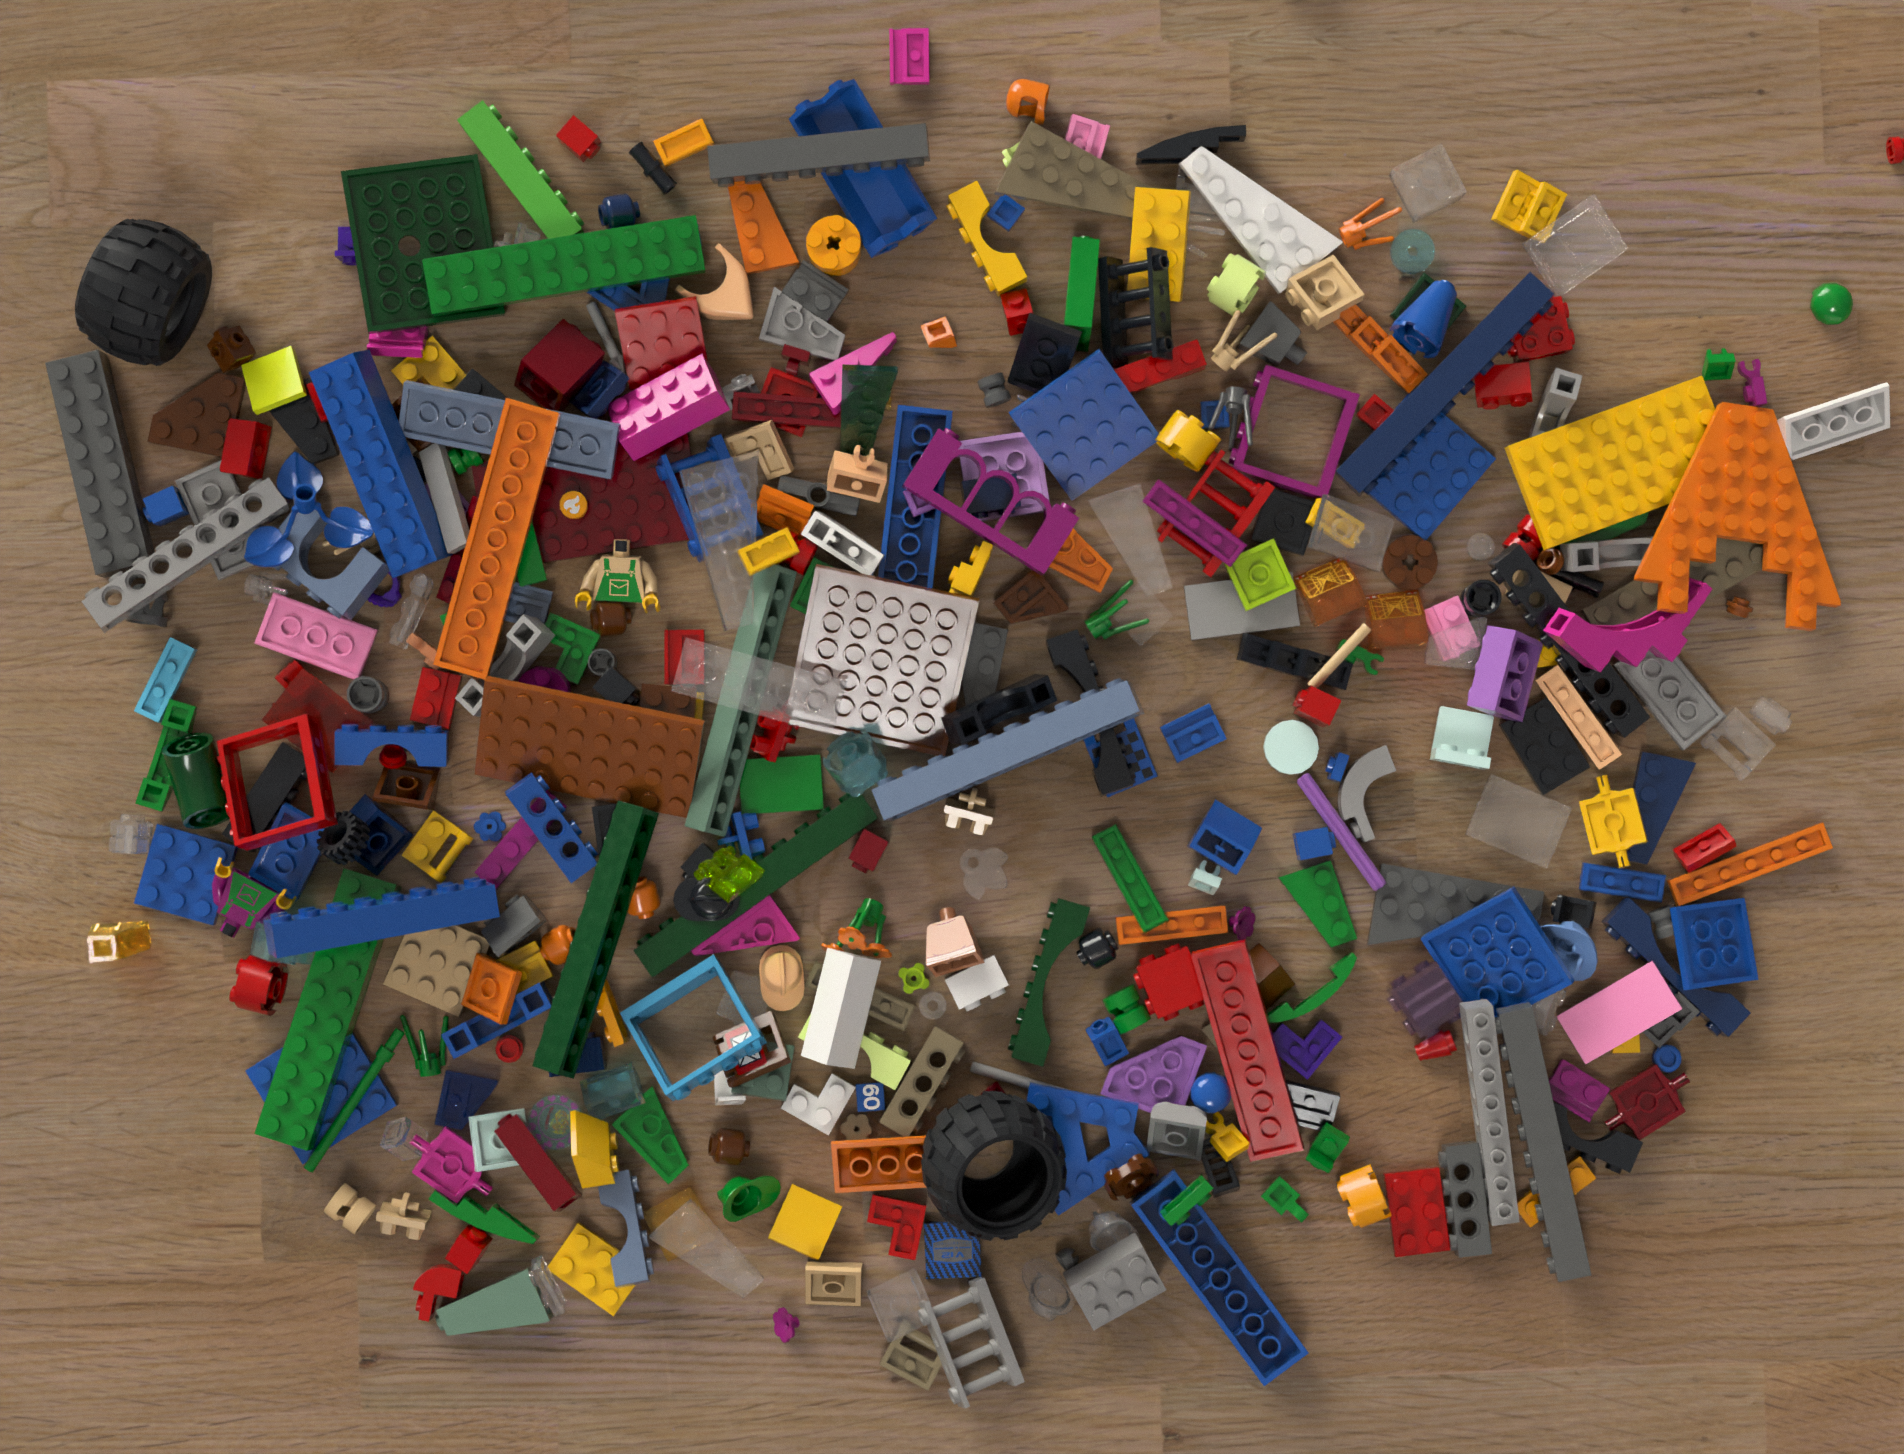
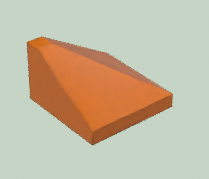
M946 316L921 325L929 348L957 347L954 334Z

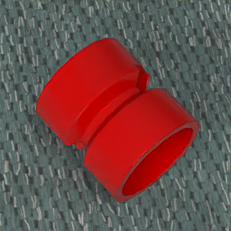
M1526 514L1517 525L1518 531L1511 532L1502 543V546L1506 549L1513 543L1520 544L1532 561H1534L1539 555L1538 549L1543 547L1531 516Z
M789 530L800 552L778 564L783 566L787 563L790 570L804 576L813 560L818 545L805 537L801 540L798 539V534Z

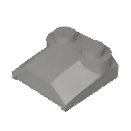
M1170 1102L1155 1104L1151 1111L1147 1150L1149 1152L1201 1161L1207 1122L1206 1113L1195 1106L1190 1107Z

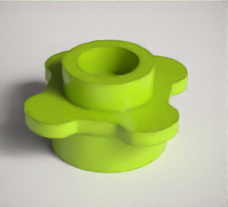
M916 963L914 967L908 969L903 967L899 970L898 975L903 980V990L905 993L911 994L916 989H926L929 986V980L924 975L925 967L923 964ZM916 976V981H912L911 977Z

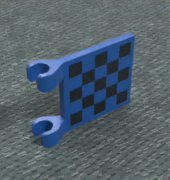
M1133 718L1123 723L1125 731L1116 734L1117 738L1122 737L1127 752L1123 754L1126 764H1132L1136 778L1132 779L1133 786L1131 787L1157 777V773ZM1093 735L1084 739L1083 742L1094 768H1097L1100 755V741L1096 743ZM1126 788V789L1117 791V792H1115V793H1112V794H1109V795H1106V796H1107V798H1108V797H1110V796H1112V795H1115V794H1117V793H1119V792H1122V791H1124V790H1127V789H1129V788Z

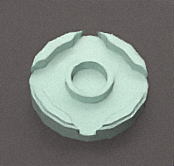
M1288 720L1282 721L1270 729L1265 737L1263 748L1265 757L1271 767L1280 773L1292 775L1302 773L1312 766L1317 759L1319 745L1315 733L1309 726L1300 721Z

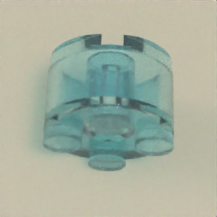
M853 731L841 735L827 748L829 751L827 758L823 757L824 767L840 790L850 793L852 797L862 795L866 789L888 775L886 758L870 734L865 731H861L862 734L857 735Z

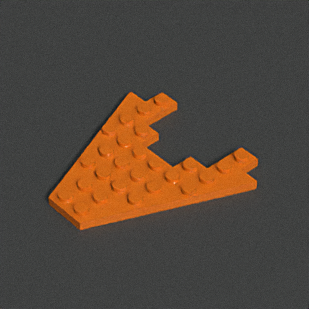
M1728 402L1719 403L1634 575V580L1658 584L1657 611L1684 614L1688 612L1690 561L1709 564L1716 562L1717 538L1763 544L1762 571L1787 574L1785 628L1813 631L1816 629L1817 605L1836 608L1841 606V601L1774 410Z

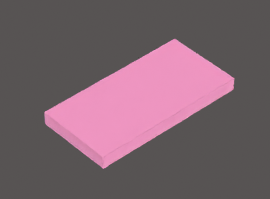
M273 592L254 644L345 677L356 679L362 676L378 630L343 617L339 619L330 612Z
M1651 961L1556 1017L1582 1060L1587 1064L1683 1008L1654 961Z

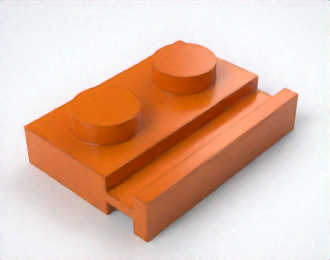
M764 484L760 490V496L754 513L758 522L777 530L788 527L789 530L798 534L799 539H803L804 536L801 533L810 520L815 505Z

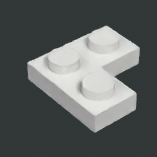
M833 1073L819 1097L794 1084L781 1109L829 1136L856 1086Z

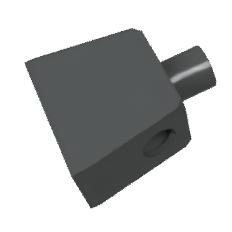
M1270 301L1242 339L1238 348L1247 352L1271 334L1277 333V337L1253 354V356L1276 367L1284 357L1299 365L1307 354L1304 349L1295 344L1301 331Z

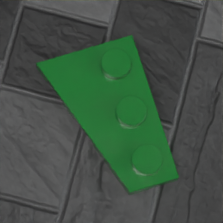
M1331 860L1278 877L1329 947L1357 939Z
M652 1086L612 1125L669 1185L689 1164Z

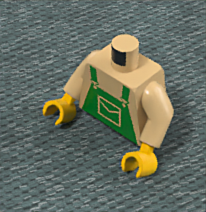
M614 539L613 555L604 554L600 559L592 563L584 575L580 593L575 597L576 608H578L580 601L588 602L586 611L591 609V596H593V600L640 602L645 613H648L647 608L650 604H655L657 612L661 609L657 599L658 579L649 563L643 561L642 556L630 555V540Z

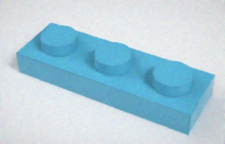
M170 637L134 711L155 722L162 723L169 699L173 700L197 649Z

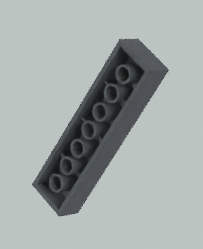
M95 350L46 362L45 365L95 575L107 578L120 571L125 573L133 567L132 563L142 556L149 557L155 551L148 522L143 512L144 505L108 355L100 350Z

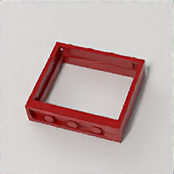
M304 714L217 741L219 751L217 760L221 765L223 775L221 777V785L226 792L227 798L225 809L231 822L230 836H233L236 847L248 851L338 824L319 719L309 714ZM300 733L314 817L253 835L239 752Z

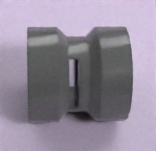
M996 373L977 381L979 389L984 392L985 397L983 400L986 408L998 406L1011 400L1009 391L1004 387L1005 378L1003 373Z
M603 648L594 650L589 655L587 661L590 671L600 677L610 667L617 670L618 666L616 656Z
M1669 904L1647 913L1650 921L1656 924L1655 934L1657 939L1674 935L1670 908L1675 907L1674 904Z

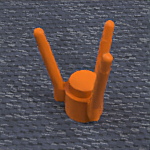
M1380 198L1352 219L1343 222V226L1339 228V233L1346 248L1353 246V249L1357 250L1364 246L1394 241L1393 236L1363 241L1362 239L1366 237L1365 229L1402 212V208L1398 207L1364 224L1358 222L1384 203V198Z

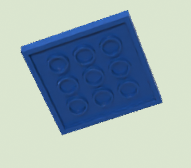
M1100 349L1009 412L1014 422L1072 501L1156 443L1155 439L1159 434Z
M1413 389L1409 394H1407V395L1405 396V398L1399 403V405H1400L1415 389ZM1442 413L1434 420L1437 425L1426 436L1421 433L1415 439L1418 443L1408 455L1402 453L1395 460L1398 462V465L1388 475L1383 472L1376 479L1379 484L1368 494L1412 533L1424 540L1428 539L1496 460L1493 455Z
M1515 887L1508 889L1421 937V941L1461 1003L1487 999L1493 1005L1494 1017H1498L1497 1008L1529 1002L1532 1005L1566 988L1575 981Z
M354 1032L346 1048L343 1063L333 1088L314 1150L372 1064ZM283 1047L245 1071L264 1103ZM380 1074L377 1075L330 1147L398 1105ZM292 1146L302 1164L307 1162L314 1151H306Z

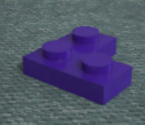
M1321 1019L1303 1040L1283 1023H1280L1272 1033L1279 1057L1307 1080L1342 1039L1341 1035Z

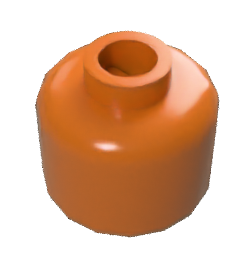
M642 876L638 878L627 913L638 916L639 919H646L654 915V911L659 908L661 900L655 882L647 880V877Z
M560 925L546 932L541 939L540 953L546 961L550 960L555 965L566 963L569 947L573 941L576 929L567 925Z

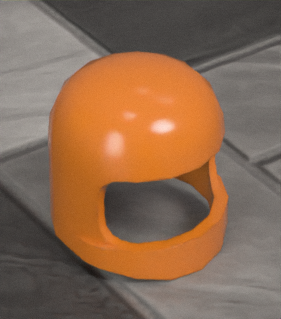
M1028 79L1014 81L1008 90L1006 98L1008 112L1017 118L1020 115L1035 118L1034 123L1043 125L1050 85ZM1025 100L1032 103V105L1021 106V101Z

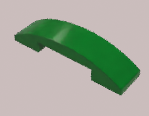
M169 699L161 723L163 729L147 778H143L135 804L163 812L173 787L162 749L172 740L192 734L197 707Z
M1350 952L1328 969L1334 978L1294 1008H1291L1286 1001H1283L1268 1012L1269 1023L1297 1018L1323 1004L1345 982L1357 959L1356 955Z

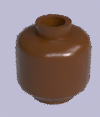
M599 601L595 604L594 609H590L592 630H597L600 636L624 634L627 624H631L632 621L630 608H625L623 602Z
M720 1128L715 1134H711L708 1154L712 1156L715 1163L736 1166L741 1164L744 1157L749 1156L750 1141L746 1140L742 1130Z

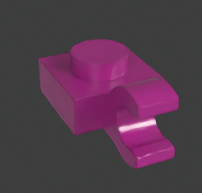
M1754 359L1752 361L1753 370L1749 371L1745 368V362L1741 361L1738 363L1737 369L1739 374L1747 379L1745 382L1746 386L1743 387L1744 400L1749 403V406L1762 407L1767 404L1763 376H1760L1761 363L1759 359Z

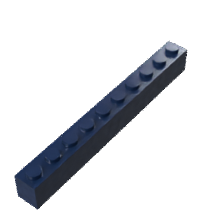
M1529 272L1336 470V475L1359 497L1364 492L1367 495L1371 493L1379 484L1376 479L1383 472L1388 475L1398 465V462L1395 460L1402 453L1408 455L1418 444L1415 439L1421 433L1426 436L1437 425L1434 420L1441 413L1446 416L1456 405L1454 400L1461 393L1465 396L1476 385L1473 380L1480 373L1485 376L1494 367L1495 363L1492 361L1499 354L1504 356L1515 345L1512 340L1518 334L1523 337L1533 327L1534 324L1531 321L1538 314L1544 316L1554 305L1550 302L1554 297V293Z

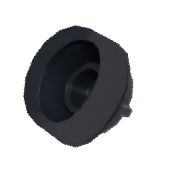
M719 876L693 877L684 880L678 885L673 901L675 909L687 920L719 921L727 919L735 913L739 907L740 895L736 885L727 878Z

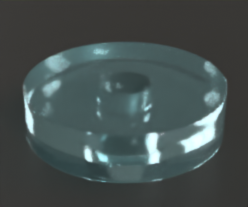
M1409 229L1401 232L1394 239L1390 248V258L1393 265L1399 271L1406 274H1418L1424 271L1431 264L1435 255V246L1428 234L1418 229ZM1408 248H1415L1417 255H1409Z

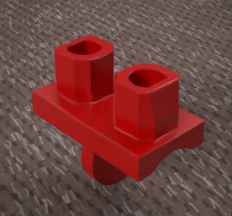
M774 706L772 711L761 710L757 718V724L765 728L763 736L753 735L750 749L759 753L767 761L776 762L779 750L784 751L787 743L795 744L797 739L796 736L790 734L793 725L789 724L791 716L782 712L781 708Z

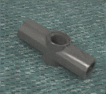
M781 476L777 489L815 505L814 509L816 510L824 509L857 517L861 498L827 491V485L821 482L813 483ZM821 489L826 492V498L823 502L816 503L811 499V495L815 490Z

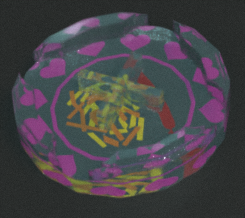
M553 1094L545 1096L535 1103L531 1109L528 1126L546 1149H562L571 1145L570 1111H582L577 1103L566 1095Z

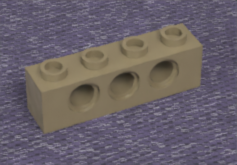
M935 1025L880 1118L879 1123L903 1137H908L910 1134L916 1136L924 1122L920 1120L924 1110L930 1112L937 1100V1097L934 1096L938 1086L944 1088L951 1076V1073L948 1072L952 1062L958 1064L965 1052V1049L962 1048L964 1041ZM934 1052H942L946 1057V1062L940 1067H936L930 1062V1056ZM928 1076L932 1081V1086L928 1090H920L916 1086L918 1077ZM914 1100L918 1105V1110L914 1114L905 1113L902 1109L904 1101Z

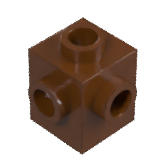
M240 325L232 328L227 326L219 328L213 333L214 337L207 344L212 357L216 360L223 373L240 368L241 365L248 363L256 354L249 338L245 335Z

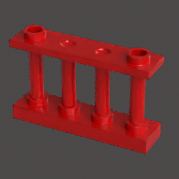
M1221 449L1219 453L1213 451L1204 463L1208 466V469L1186 500L1191 503L1195 495L1200 491L1234 515L1233 519L1237 523L1232 530L1227 527L1226 529L1237 538H1240L1273 492L1275 486L1268 481L1264 485L1259 482L1258 484L1254 483L1222 460L1226 453L1224 450ZM1214 469H1217L1251 493L1249 496L1253 500L1248 507L1244 505L1240 507L1205 482ZM1166 519L1156 531L1161 534L1157 539L1161 543L1168 536L1201 559L1202 564L1205 565L1202 572L1210 577L1213 576L1223 562L1177 530Z

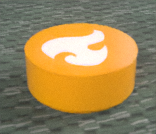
M567 492L560 500V510L570 519H579L588 510L587 499L580 492Z

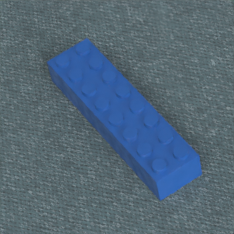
M370 350L353 352L310 371L309 375L392 578L408 574L452 556L453 554L447 553L436 512Z
M898 405L881 553L885 556L880 562L878 577L933 589L942 512L935 508L913 517L903 494V491L906 489L902 486L938 428L942 431L945 428L951 430L953 411ZM946 470L933 491L941 496H944Z
M480 877L463 879L464 884L460 885L453 884V882L436 884L437 889L433 890L426 889V887H416L409 889L410 894L405 895L398 894V892H388L381 894L382 899H371L370 896L354 899V904L350 905L343 904L341 901L326 904L327 909L322 910L315 909L314 906L298 909L299 914L294 915L287 914V912L270 914V919L263 920L268 953L275 958H282L498 918L500 915L495 884L486 882V879H480Z
M1173 1169L1132 1199L1130 1204L1260 1382L1265 1386L1309 1352L1201 1206L1194 1205L1189 1210L1191 1215L1180 1225H1177L1175 1222L1170 1226L1163 1218L1160 1211L1187 1188Z

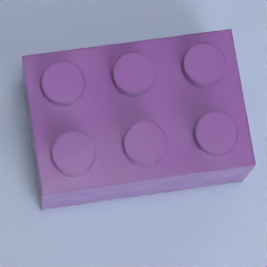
M1488 625L1486 634L1482 639L1480 657L1475 665V676L1472 687L1468 692L1467 706L1494 717L1523 722L1543 646L1542 642L1517 630Z

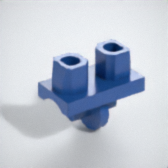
M741 812L731 814L735 836H732L731 828L728 826L726 836L723 839L717 840L718 846L726 844L728 854L736 853L734 842L737 841L742 863L753 860L752 857L764 853L765 847L762 838L748 841L746 830L759 827L756 813L741 814Z

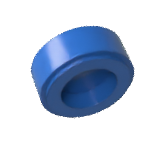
M1663 1044L1660 1048L1657 1047L1653 1051L1652 1062L1657 1064L1663 1072H1673L1681 1064V1054L1676 1047Z

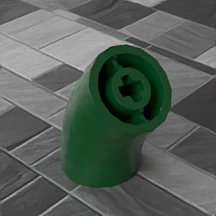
M193 733L181 736L167 743L162 749V754L183 825L186 828L203 829L229 820L230 817L225 809L227 803L226 792L221 785L222 769L217 760L219 753L214 737L209 733Z

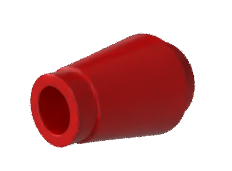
M1440 1030L1414 1046L1420 1061L1451 1056L1452 1052L1457 1051L1450 1030L1444 1032Z

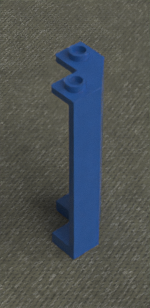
M855 79L846 82L842 80L834 82L828 87L829 92L822 99L813 102L809 100L801 102L795 107L796 112L789 118L798 136L883 128ZM905 164L897 165V168L893 170H881V167H872L869 172L854 173V169L843 170V174L837 176H828L826 172L821 173L846 217L857 228L861 242L871 258L898 247V242L910 235L916 236L937 219Z

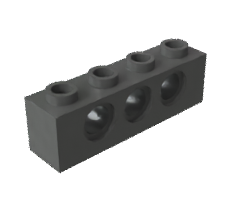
M1476 1141L1441 1144L1442 1151L1438 1152V1161L1440 1168H1444L1445 1179L1441 1180L1443 1195L1448 1196L1449 1206L1445 1207L1447 1224L1451 1223L1452 1234L1448 1235L1450 1251H1454L1455 1255L1459 1258L1492 1254L1479 1143ZM1464 1164L1467 1168V1173L1463 1178L1457 1179L1454 1175V1170L1458 1165ZM1463 1192H1468L1470 1194V1202L1465 1206H1459L1457 1202L1458 1196ZM1466 1220H1472L1474 1224L1473 1230L1468 1234H1463L1461 1231L1462 1223Z

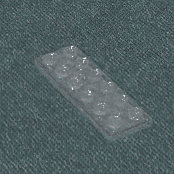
M686 638L671 692L832 735L847 681Z

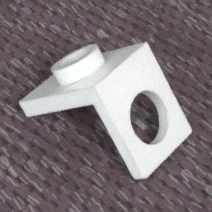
M723 1070L714 1075L715 1105H740L746 1101V1096L731 1093L732 1088L728 1086V1078L725 1077Z

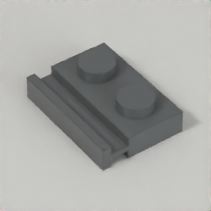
M804 259L782 290L783 294L795 300L827 323L849 292V289Z

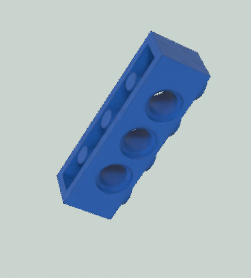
M531 772L506 790L505 794L570 883H573L596 866L597 861L594 857L598 853L589 841L585 844L578 836L582 831L572 819L568 822L562 813L566 809L556 797L552 800L546 791L550 788L540 775L536 778ZM536 797L545 800V806L539 811H534L530 808V802ZM550 820H559L561 822L559 831L550 833L546 830V825ZM567 842H575L577 850L575 853L567 855L562 852L563 845Z

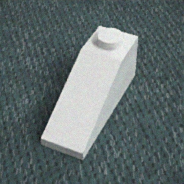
M820 511L813 513L801 535L862 574L872 576L885 556L845 526Z

